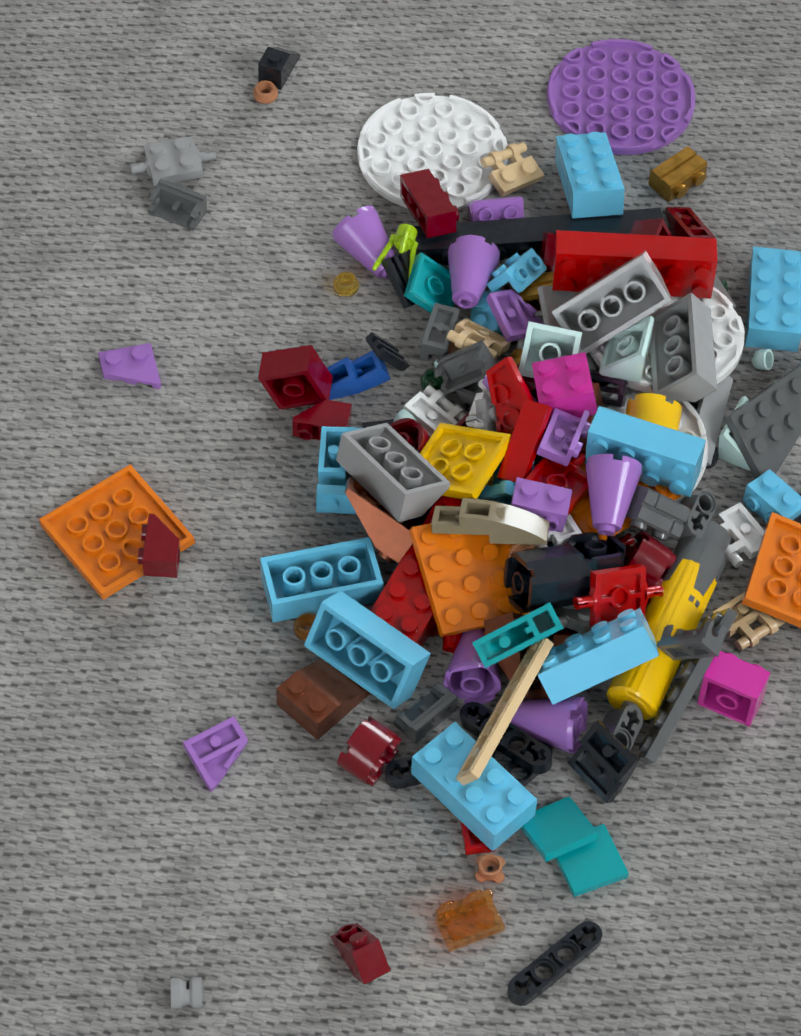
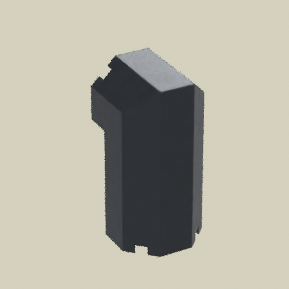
M588 532L571 535L569 542L567 541L565 545L515 552L512 554L513 557L505 560L504 585L505 588H511L513 594L508 596L509 602L521 614L532 612L549 602L553 608L573 605V603H576L573 601L575 597L589 595L590 571L624 566L626 546L614 536H607V539L603 540L599 539V533Z

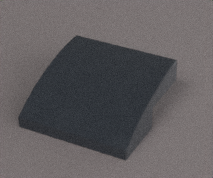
M597 720L580 740L581 747L567 763L605 803H612L631 777L639 760L600 720Z

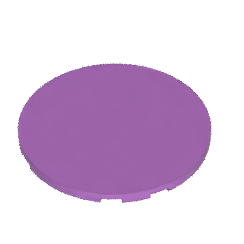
M625 39L600 40L591 42V45L584 48L574 49L565 55L563 60L554 67L548 81L547 103L554 121L566 134L577 135L589 134L591 132H606L613 154L635 155L660 149L673 142L685 131L692 119L695 108L693 83L690 76L681 69L679 62L667 53L662 54L652 49L653 46Z

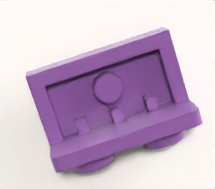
M518 196L472 201L471 204H468L470 220L474 222L524 218L523 198Z
M555 408L536 454L567 467L571 457L577 458L583 443L578 440L580 437L586 438L591 423L587 422L590 412L585 410L582 418H578Z
M517 477L511 506L524 509L550 522L549 531L563 532L568 517L572 489Z

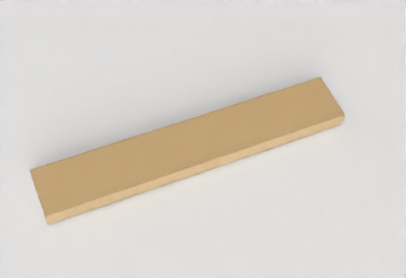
M542 639L530 645L456 776V780L463 786L479 779L554 645L549 639Z

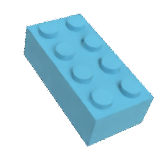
M606 132L556 136L555 162L572 218L623 215L625 188Z
M753 246L749 264L745 347L797 352L801 339V251Z
M599 406L588 431L585 464L590 456L596 454H613L614 460L621 461L622 456H627L642 464V473L639 481L644 482L648 486L662 485L668 487L669 491L676 495L691 497L701 472L706 440Z
M370 537L260 558L261 579L273 623L315 615L322 601L340 590L361 605L375 603L383 590V580Z
M341 590L322 601L304 644L310 651L392 709L397 708L413 695L431 654Z
M640 608L625 610L615 620L608 623L607 621L599 622L591 628V631L582 635L580 633L573 634L565 640V643L556 647L553 645L537 674L552 705L659 656L655 637Z
M454 722L412 756L411 774L493 852L535 816L537 799L492 756L479 779L464 786L458 782L456 776L476 741Z

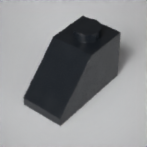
M267 47L258 63V83L264 80L271 81L277 89L282 90L299 60L300 54L279 47Z

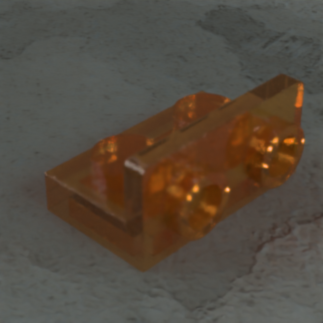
M491 889L473 891L464 899L456 902L453 900L447 901L436 909L435 923L449 952L505 931V925L493 903V892Z

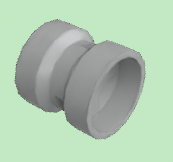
M192 977L189 981H183L181 978H171V1009H181L184 1005H190L192 1008H203L202 977Z

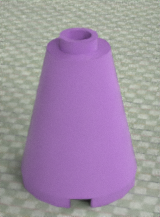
M367 205L357 209L356 211L359 214L355 217L346 216L333 230L332 234L334 237L332 238L376 277L388 279L382 263L376 271L372 270V266L388 243L389 238L377 211L373 206ZM392 247L389 250L386 257L384 258V260L386 258H391L395 256V252Z
M477 235L460 236L456 238V242L449 245L448 261L452 299L457 306L463 309L473 308L478 304L487 287V283L492 277L491 273L495 271L499 263L500 252L493 242L492 246L485 242L484 237Z
M596 454L588 458L586 474L592 525L601 535L612 536L622 528L642 473V464L633 458L622 456V461L614 460L613 454Z
M485 628L462 633L444 676V686L451 693L458 696V698L466 699L464 704L469 702L488 703L495 698V694L498 691L500 692L501 689L498 664L495 663L485 668L472 642L484 636Z
M571 696L553 705L549 698L523 700L510 723L540 742L567 753L575 754L582 745L578 737L581 731L586 732L587 701H583L585 699L583 696Z

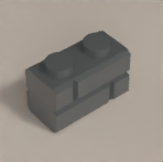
M637 485L626 518L631 520L630 525L643 531L649 528L653 530L651 536L667 541L668 537L680 538L684 529V523L687 521L691 510L689 507L648 487Z

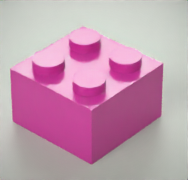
M586 352L532 363L538 402L552 407L547 424H549L555 408L578 418L583 416L585 410L590 412L589 416L596 414L597 406Z
M720 651L719 656L713 658L704 674L697 704L750 727L764 699L771 672L766 671L760 665L745 662L732 653Z

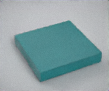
M422 252L415 256L404 296L429 313H432L435 303L454 307L450 271Z
M570 796L536 810L535 816L521 827V830L545 862L598 839L597 830Z
M605 824L594 827L598 832L597 840L555 858L573 897L621 881L629 876V872Z

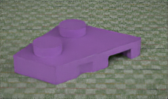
M513 289L489 293L486 298L506 342L525 339L529 321L544 324L535 316L537 311L530 304L525 303L522 297Z
M151 343L98 352L104 379L122 380L137 385V382L152 385L154 389L161 388Z
M233 716L183 742L184 750L210 792L215 790L247 746L248 738Z

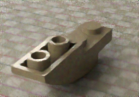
M462 498L461 506H435L431 527L432 533L489 535V541L493 544L547 545L550 522L534 513L508 504Z

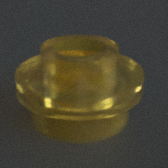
M341 272L333 281V289L338 295L352 296L359 289V281L353 273Z

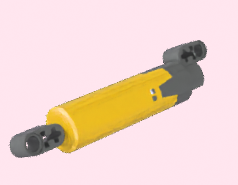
M707 490L692 494L691 497L686 496L680 502L689 507L691 511L687 521L684 523V529L680 538L675 539L678 541L673 552L676 555V560L668 570L665 569L661 577L663 579L661 585L664 589L661 592L664 595L651 598L645 611V619L655 637L656 645L661 640L666 625L673 624L671 637L674 636L677 629L694 630L697 628L725 568L726 558L724 554L731 541V537L723 526L711 521L717 504L714 495ZM658 647V657L614 676L606 693L607 699L614 709L606 713L602 723L629 751L642 727L643 720H650L656 717L682 661H673Z

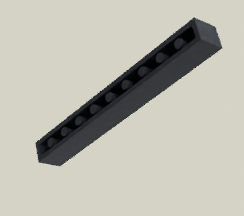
M661 208L623 210V215L572 218L571 214L460 222L456 223V232L431 238L425 236L420 226H414L417 229L415 241L418 242L416 255L422 252L438 264L449 265V245L456 242V238L460 236L477 235L484 237L485 242L491 246L492 242L497 246L500 252L499 261L509 259L515 253L521 256L531 248L540 256L543 232L556 233V230L629 234L636 220L663 218ZM410 250L407 251V257H408L409 263H410Z

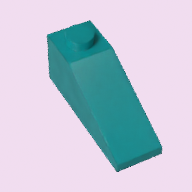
M549 602L472 642L484 667L487 668L563 629V626Z

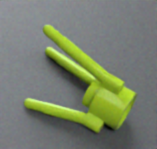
M400 224L396 234L390 235L388 243L372 266V270H377L393 244H395V247L401 254L404 251L410 250V277L418 242L415 241L417 229L410 224Z

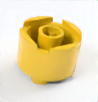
M640 393L635 395V400L628 399L625 414L679 431L682 407L675 400H673V404L666 402V396L654 393Z

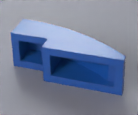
M373 350L353 361L346 357L327 367L333 376L329 400L358 394L391 380L385 362L378 358Z

